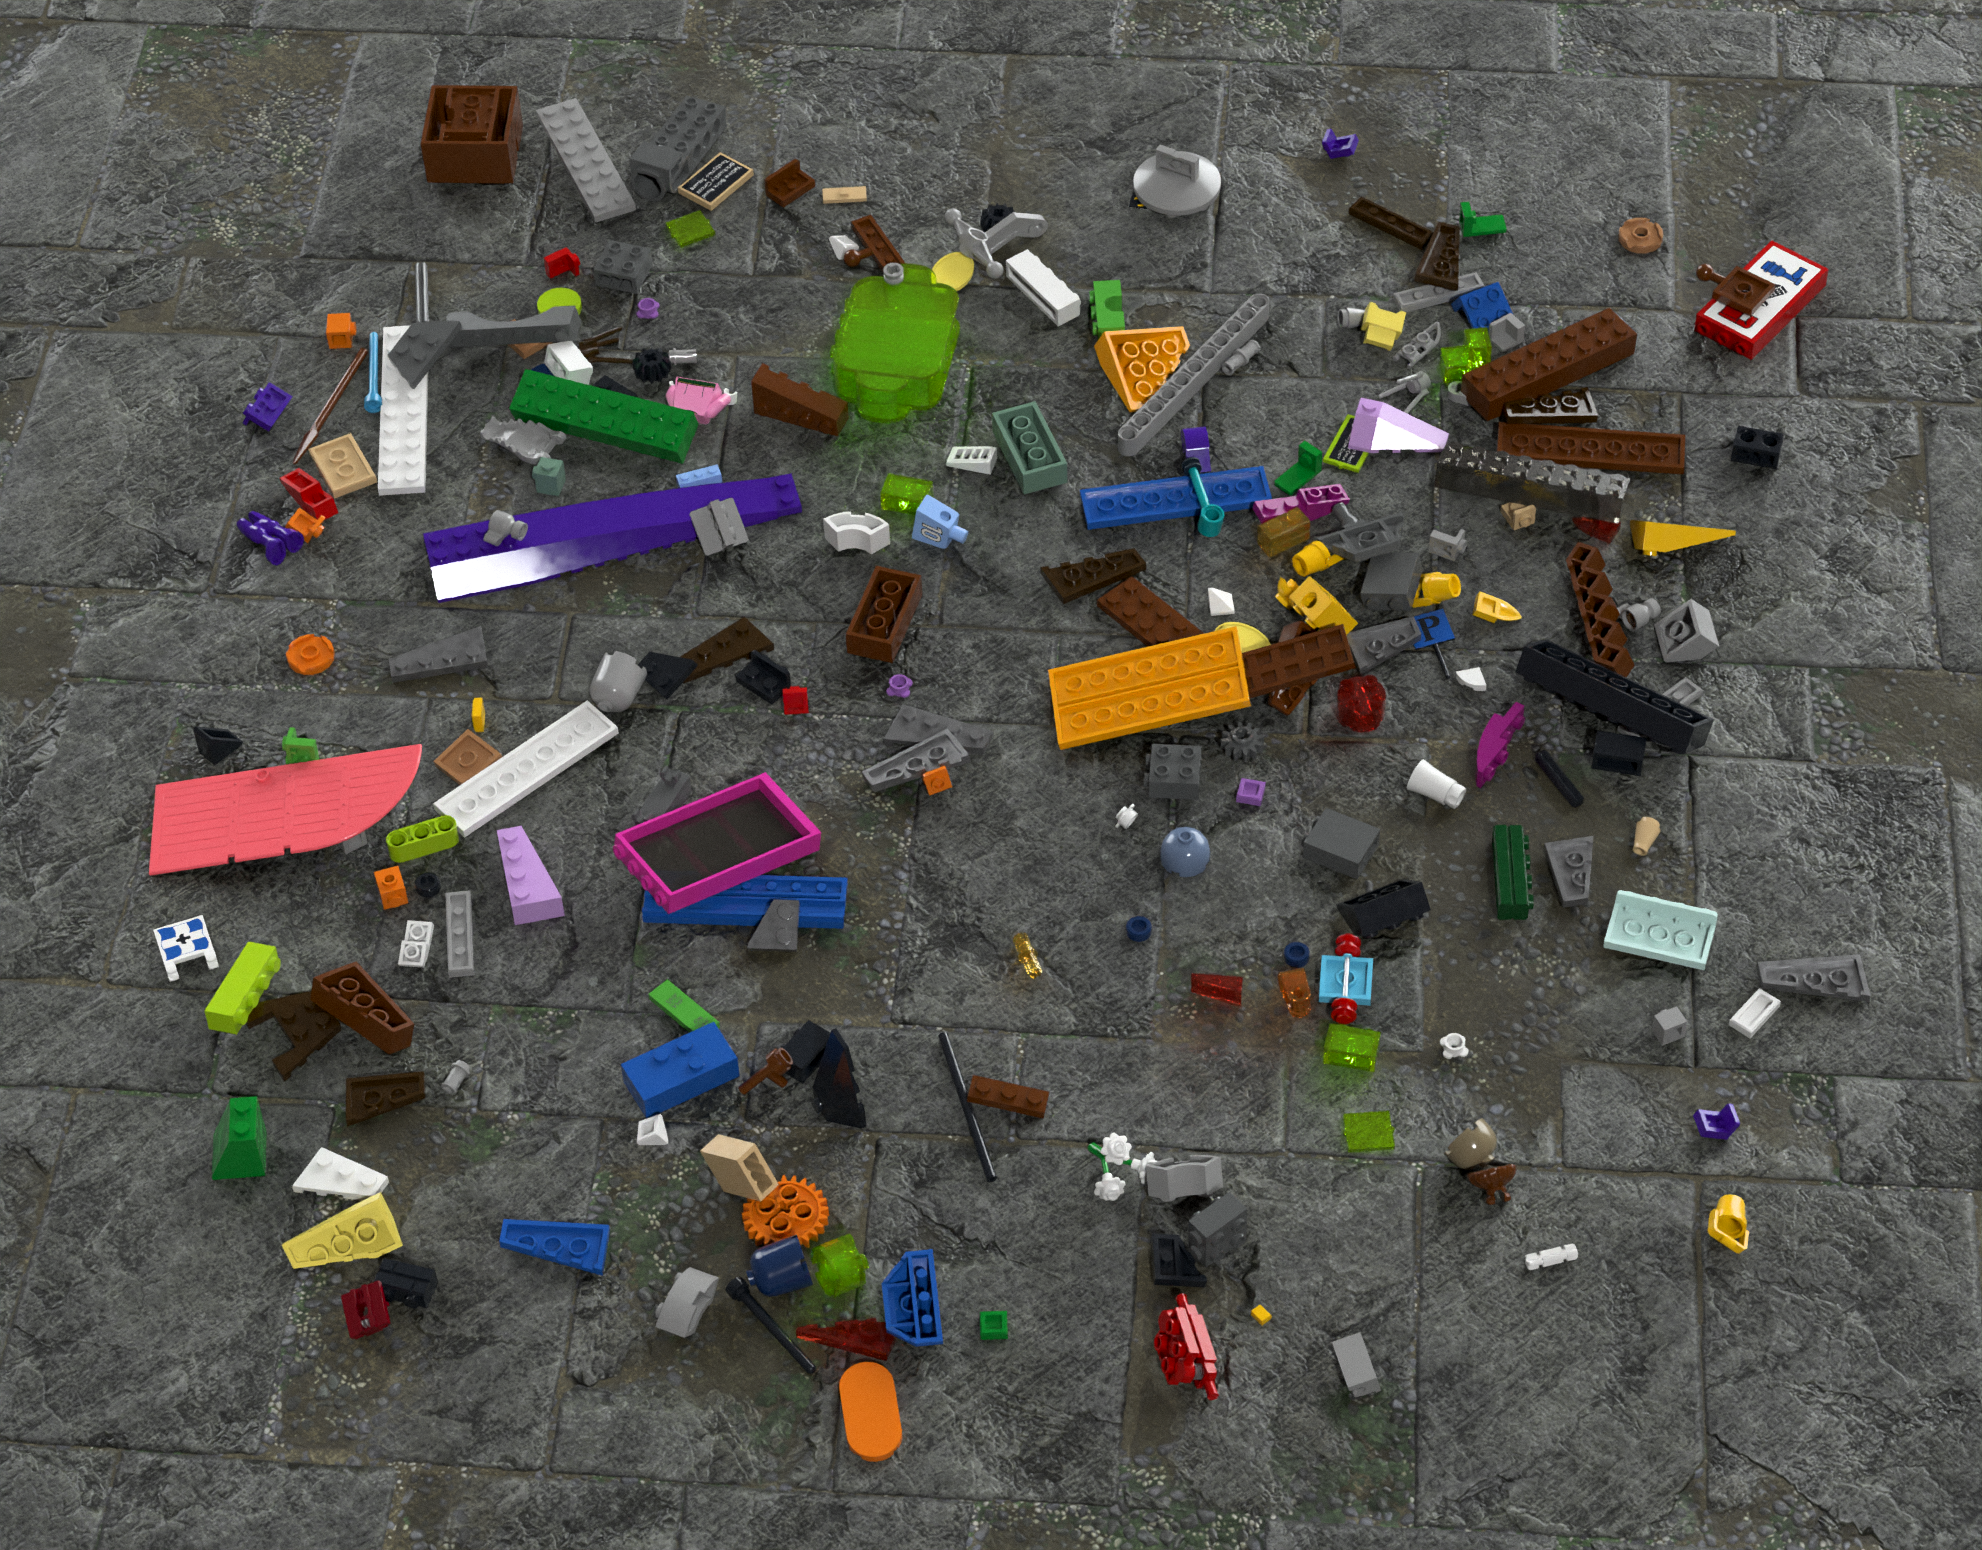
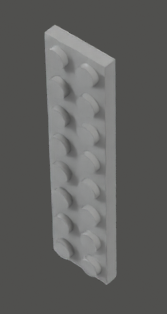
M574 98L536 110L538 120L594 222L635 211V202L578 100Z

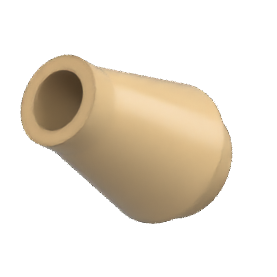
M1642 817L1636 823L1635 840L1632 849L1634 853L1641 856L1647 855L1649 848L1660 833V824L1657 820L1650 817Z

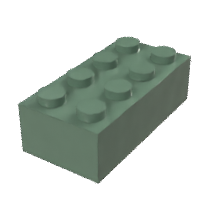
M1036 401L992 413L993 434L1024 495L1068 483L1067 462Z

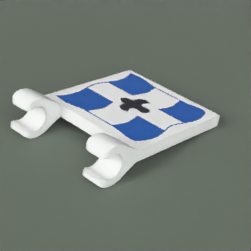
M203 915L154 929L170 982L179 979L175 964L205 956L209 970L219 967Z

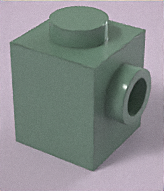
M540 458L538 465H535L532 471V478L535 479L537 493L560 495L566 481L562 460Z

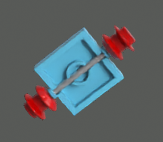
M1350 933L1343 934L1336 939L1337 947L1335 954L1337 956L1322 955L1319 1002L1332 1003L1333 1011L1331 1012V1018L1342 1025L1356 1020L1357 1014L1355 1011L1357 1010V1005L1370 1006L1373 958H1359L1361 954L1359 948L1361 940Z

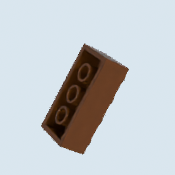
M880 566L875 567L846 632L848 654L893 663L922 597L921 575Z

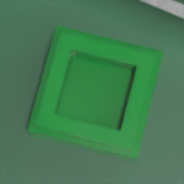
M1007 1311L980 1312L981 1340L1008 1339Z

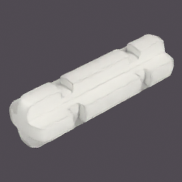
M1575 1244L1564 1245L1563 1249L1556 1247L1539 1251L1538 1255L1536 1252L1527 1254L1525 1256V1264L1528 1270L1538 1269L1539 1265L1546 1267L1564 1262L1563 1259H1566V1261L1575 1260L1578 1257Z

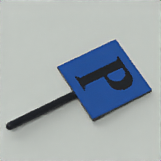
M1439 609L1414 616L1421 632V640L1413 644L1415 650L1433 646L1445 677L1450 679L1451 676L1438 644L1455 640L1444 610Z

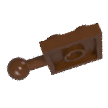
M1706 263L1699 265L1696 269V276L1700 281L1711 280L1719 284L1713 290V299L1749 316H1752L1775 291L1776 284L1738 266L1727 277L1714 272L1713 267Z

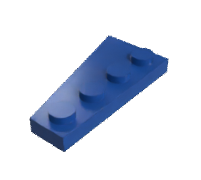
M503 1219L499 1243L501 1248L603 1276L610 1227L604 1224Z

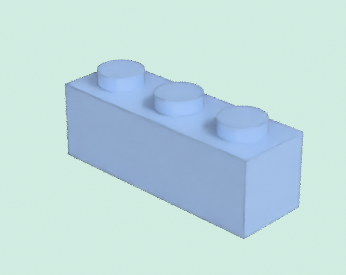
M713 465L676 475L677 487L685 488L722 483L720 469L718 465Z

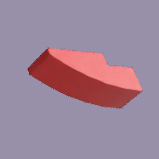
M298 468L279 478L300 507L318 520L322 515L326 520L339 513L333 497L322 490L319 481L302 469Z

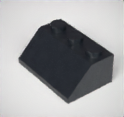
M1409 879L1398 880L1336 904L1338 911L1353 934L1364 936V939L1377 936L1379 934L1378 931L1384 928L1387 930L1398 928L1401 926V922L1407 919L1409 921L1419 920L1424 917L1423 913L1431 911L1422 882Z

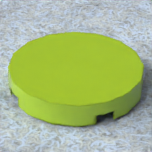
M568 288L548 290L537 301L538 314L556 306L575 305L579 315L582 310L580 296L577 292Z

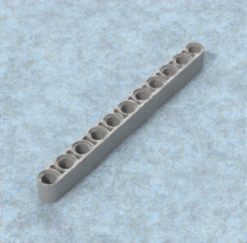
M1264 294L1252 295L1119 429L1118 451L1124 456L1137 454L1222 367L1221 364L1227 361L1236 349H1240L1269 319L1268 296Z

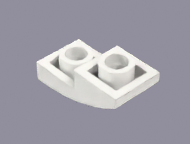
M407 920L405 939L401 943L399 966L424 968L433 935V922Z

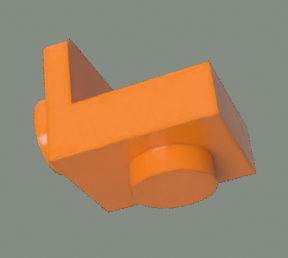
M299 507L287 522L285 528L300 532L304 537V541L309 543L313 537L318 538L325 527L322 524L325 517L321 515L317 520Z
M945 766L926 772L921 777L929 796L952 787Z

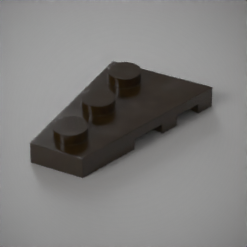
M424 1071L346 1078L347 1127L425 1099Z

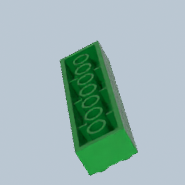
M525 369L509 407L516 421L521 419L524 423H527L528 420L535 424L540 422L554 431H561L569 435L681 464L684 463L699 425L692 411Z

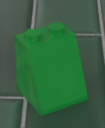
M257 1096L230 1098L214 1132L212 1180L265 1176L267 1131Z

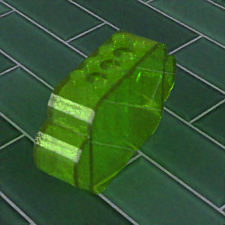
M900 264L903 267L904 279L897 285L886 283L884 276L862 278L855 283L850 297L845 300V314L842 313L840 316V329H837L835 333L836 344L832 345L830 350V358L833 359L831 373L834 375L837 395L844 401L857 403L858 413L868 421L877 423L899 422L906 418L911 410L930 409L936 406L942 399L960 335V324L955 318L959 296L953 287L937 283L935 273L923 265Z

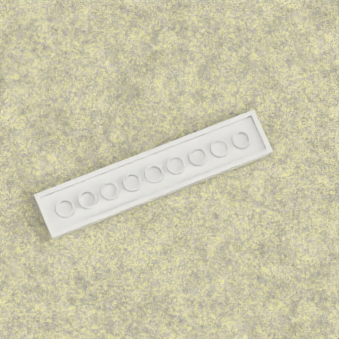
M411 325L383 327L382 405L380 412L378 469L379 496L425 493L428 372L417 387L412 389L407 380L401 376L398 369L393 366L388 358L389 352Z

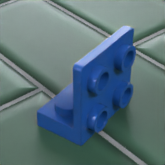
M1499 282L1462 295L1451 304L1454 312L1460 310L1465 312L1476 338L1489 334L1490 323L1512 313Z

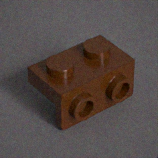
M798 159L792 160L764 180L766 196L783 208L815 187V180L800 170V161Z

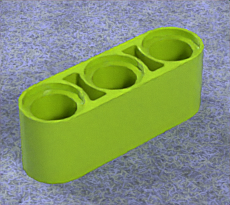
M447 815L394 830L386 837L389 857L397 863L452 848L459 842L456 820Z

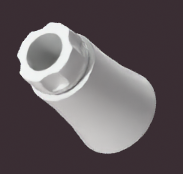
M1424 759L1416 766L1407 784V790L1422 794L1453 809L1460 805L1466 793L1464 786L1457 784V781L1446 776Z

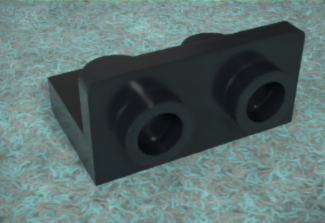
M754 650L751 652L752 662L736 675V682L772 705L783 696V689H790V672L786 667L773 662L767 655Z

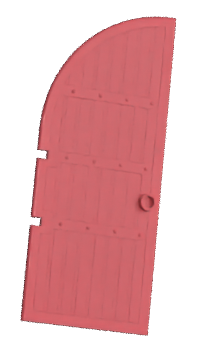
M416 744L156 785L149 875L229 864V857H235V863L282 856L285 854V849L290 848L291 854L327 848L351 839L380 821L401 800L418 770L422 745Z

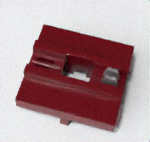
M377 1280L368 1285H361L360 1288L356 1290L351 1289L349 1290L350 1292L341 1295L351 1339L357 1340L364 1337V1335L370 1336L382 1331L383 1328L391 1324L387 1309L390 1305L385 1300L381 1281ZM367 1307L368 1313L364 1316L363 1311H365L364 1308Z

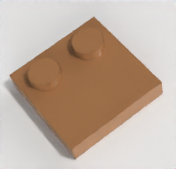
M467 729L433 762L439 770L461 785L502 758V755Z

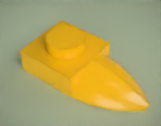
M1480 591L1476 595L1472 615L1495 623L1497 619L1515 621L1522 618L1513 606L1502 599Z

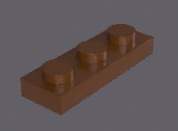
M973 1075L967 1102L1044 1119L1049 1091Z

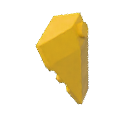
M1630 520L1635 549L1643 550L1642 555L1657 556V551H1673L1735 536L1736 534L1735 530Z

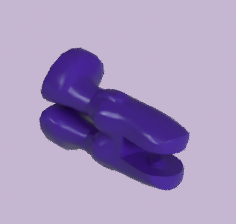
M249 512L248 517L251 522L245 518L237 521V527L245 537L256 544H262L266 547L265 557L273 565H279L284 561L286 549L291 553H296L303 546L304 537L300 532L282 527L277 521L258 512Z

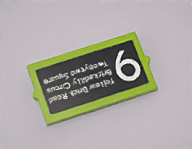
M1348 414L1325 454L1323 462L1337 466L1339 469L1344 468L1359 473L1369 453L1348 448L1355 416Z

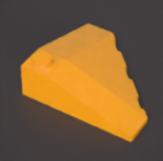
M1181 326L1106 331L1096 342L1094 348L1102 369L1129 412H1137L1167 382L1168 375L1173 374L1181 361L1179 360L1181 354L1186 353L1190 344L1184 327Z

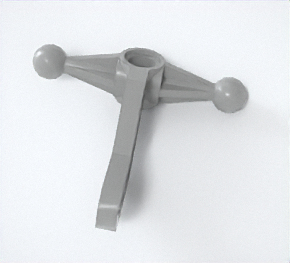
M955 208L948 209L944 216L946 223L954 226L957 231L959 243L961 244L959 247L961 253L986 266L987 275L992 279L1000 278L1004 269L1001 263L993 261L991 254L1016 236L1035 238L1044 234L1048 228L1047 221L1039 214L1013 212L986 232L973 228L962 221L961 212Z

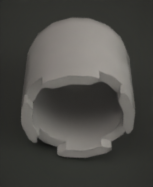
M615 651L613 655H608L607 652L604 654L589 687L591 699L600 710L604 712H622L630 707L647 676L646 668L643 667L641 669L635 664L637 659L619 651Z

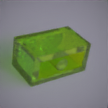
M888 473L880 492L881 509L916 515V510L926 495L934 498L933 481Z
M1330 1023L1324 1045L1323 1063L1375 1072L1380 1049L1381 1032Z

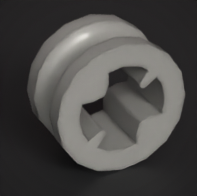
M889 263L884 266V281L891 285L901 283L904 279L902 265Z

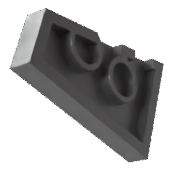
M1414 616L1349 632L1346 635L1353 660L1360 675L1421 640V632Z

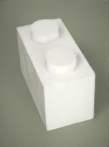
M572 341L547 345L544 363L554 376L589 385L593 367Z

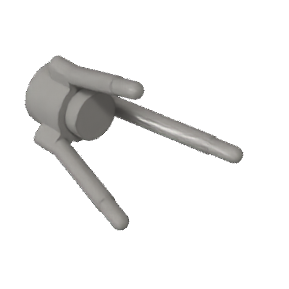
M1419 371L1416 374L1398 379L1396 383L1400 385L1379 394L1378 398L1381 399L1406 387L1411 393H1419L1403 411L1408 414L1421 398L1429 393L1427 388L1431 385L1430 378L1425 372Z

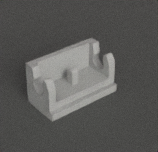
M1361 1332L1333 1341L1332 1344L1349 1391L1353 1392L1354 1397L1381 1391Z

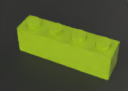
M247 942L204 1011L210 1030L237 1035L241 1027L246 1024L252 1009L258 1005L264 990H267L270 980L280 969L281 960L278 958L275 946Z

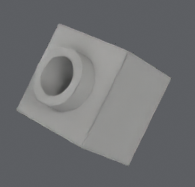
M1677 1006L1669 1010H1661L1654 1015L1652 1032L1662 1046L1685 1037L1687 1020Z

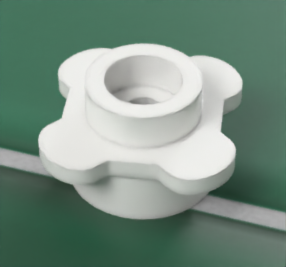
M1134 804L1129 808L1124 806L1116 815V819H1118L1116 828L1121 825L1127 829L1138 816V813L1133 810Z
M1451 1033L1441 1038L1440 1045L1444 1048L1443 1056L1445 1058L1451 1059L1452 1057H1465L1468 1055L1464 1036Z

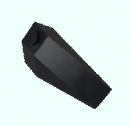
M837 1028L831 1030L813 1085L814 1098L811 1099L816 1113L821 1112L826 1121L862 1129L866 1127L865 1109L862 1102L858 1103L856 1096L860 1090L852 1074L855 1070L849 1046Z

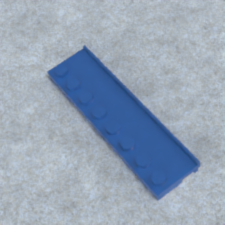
M655 872L672 892L703 879L698 873ZM759 875L670 914L656 903L648 890H645L642 919L645 923L759 926L773 900H799L798 927L843 929L848 879L841 877Z

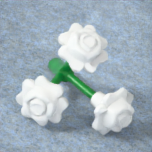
M1111 1133L1109 1137L1103 1139V1147L1096 1143H1090L1088 1146V1151L1101 1159L1104 1174L1102 1175V1181L1095 1184L1094 1194L1099 1195L1105 1201H1115L1120 1194L1124 1193L1123 1188L1126 1185L1125 1181H1120L1119 1177L1113 1178L1112 1174L1109 1173L1107 1162H1113L1116 1165H1121L1122 1163L1130 1165L1131 1169L1138 1171L1142 1184L1147 1182L1146 1166L1157 1162L1153 1152L1147 1154L1142 1160H1129L1131 1144L1126 1143V1136H1118L1115 1133Z

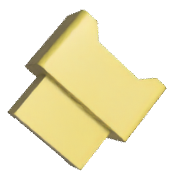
M1369 302L1365 309L1361 330L1366 331L1363 343L1372 344L1390 351L1394 345V340H1397L1402 333L1406 312L1393 313L1379 309L1376 303Z

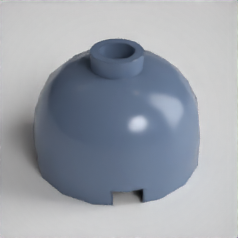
M1178 827L1170 831L1163 839L1160 850L1162 866L1171 874L1172 871L1179 873L1180 877H1191L1202 873L1210 861L1208 840L1200 831L1191 827Z

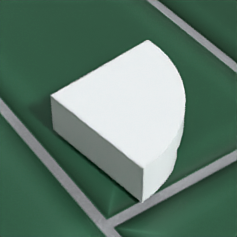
M1479 667L1456 671V679L1461 685L1472 687L1475 691H1486V683Z

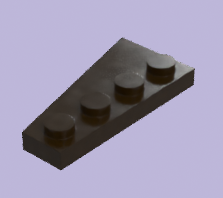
M1133 548L1105 554L1104 558L1100 559L1089 557L1084 558L1083 562L1070 564V561L1060 563V567L1050 569L1049 566L1040 567V572L1060 601L1065 604L1146 570V562L1137 550Z

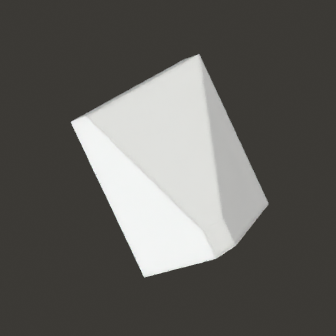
M845 235L830 236L829 238L839 260H843L846 251L859 249V246Z
M1208 588L1211 616L1235 614L1232 594L1215 588Z
M661 1114L639 1121L638 1145L668 1144V1136Z

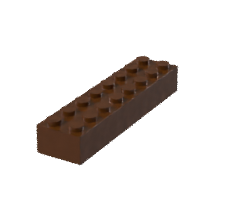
M1607 308L1463 374L1461 392L1466 396V401L1488 422L1504 414L1502 410L1504 402L1525 398L1536 400L1542 395L1549 394L1635 353L1637 333L1611 308Z

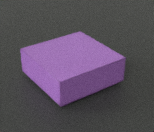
M1241 778L1236 802L1261 806L1266 782Z

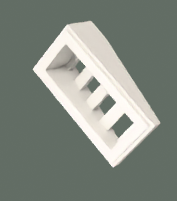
M989 446L953 447L946 466L991 475L997 460V448ZM956 455H960L959 459H955Z

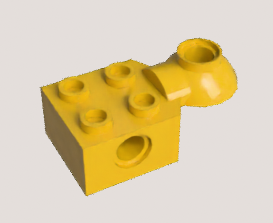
M1311 576L1300 586L1293 579L1287 582L1280 577L1277 585L1278 593L1275 597L1289 611L1293 608L1302 617L1306 615L1305 621L1314 630L1319 627L1317 631L1343 624L1347 635L1358 624L1336 598Z

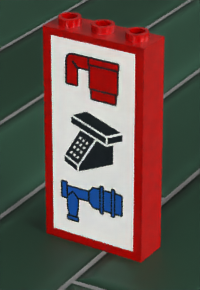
M1772 240L1743 268L1776 284L1775 291L1752 316L1713 298L1696 314L1694 331L1750 360L1826 286L1828 268Z

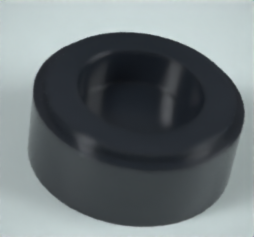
M431 872L419 875L415 880L416 892L422 897L435 896L441 889L439 877Z

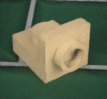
M1522 498L1501 505L1500 512L1513 530L1535 523V506H1527Z

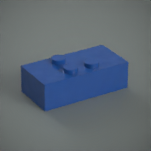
M715 1022L709 1023L621 1064L624 1084L646 1119L740 1076L738 1058Z

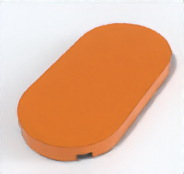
M862 1362L855 1364L844 1372L839 1383L847 1443L850 1450L854 1454L856 1453L858 1456H861V1459L870 1462L883 1461L891 1457L902 1443V1428L894 1380L889 1370L878 1363Z

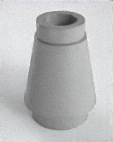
M1350 307L1339 309L1337 315L1339 327L1350 329L1362 326L1365 310Z

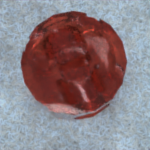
M1373 675L1342 680L1337 692L1336 707L1337 719L1340 724L1345 728L1346 725L1352 727V731L1368 732L1376 729L1385 717L1386 692L1381 683Z

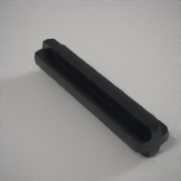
M1546 750L1538 752L1535 760L1572 807L1581 806L1584 803L1582 794Z

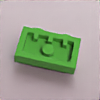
M290 727L287 736H284L282 741V749L286 751V765L320 760L316 739L297 738L295 728Z

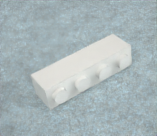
M1028 249L1006 260V277L1057 326L1080 315L1081 301L1079 296L1073 293L1064 281H1060L1052 270L1043 265L1040 259L1034 256Z

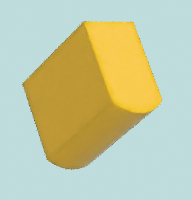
M1258 1305L1251 1310V1316L1261 1326L1272 1318V1315L1262 1305Z

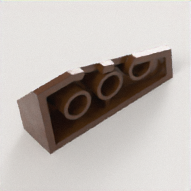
M1300 620L1283 627L1278 643L1317 631ZM1318 679L1271 692L1268 704L1288 716L1303 699L1309 687L1314 685Z

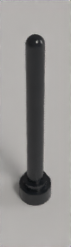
M740 1276L731 1280L726 1286V1293L733 1300L742 1301L808 1374H813L816 1371V1366L750 1295L749 1284Z

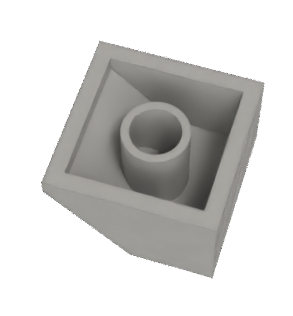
M1692 599L1654 624L1665 662L1702 659L1719 647L1709 610Z

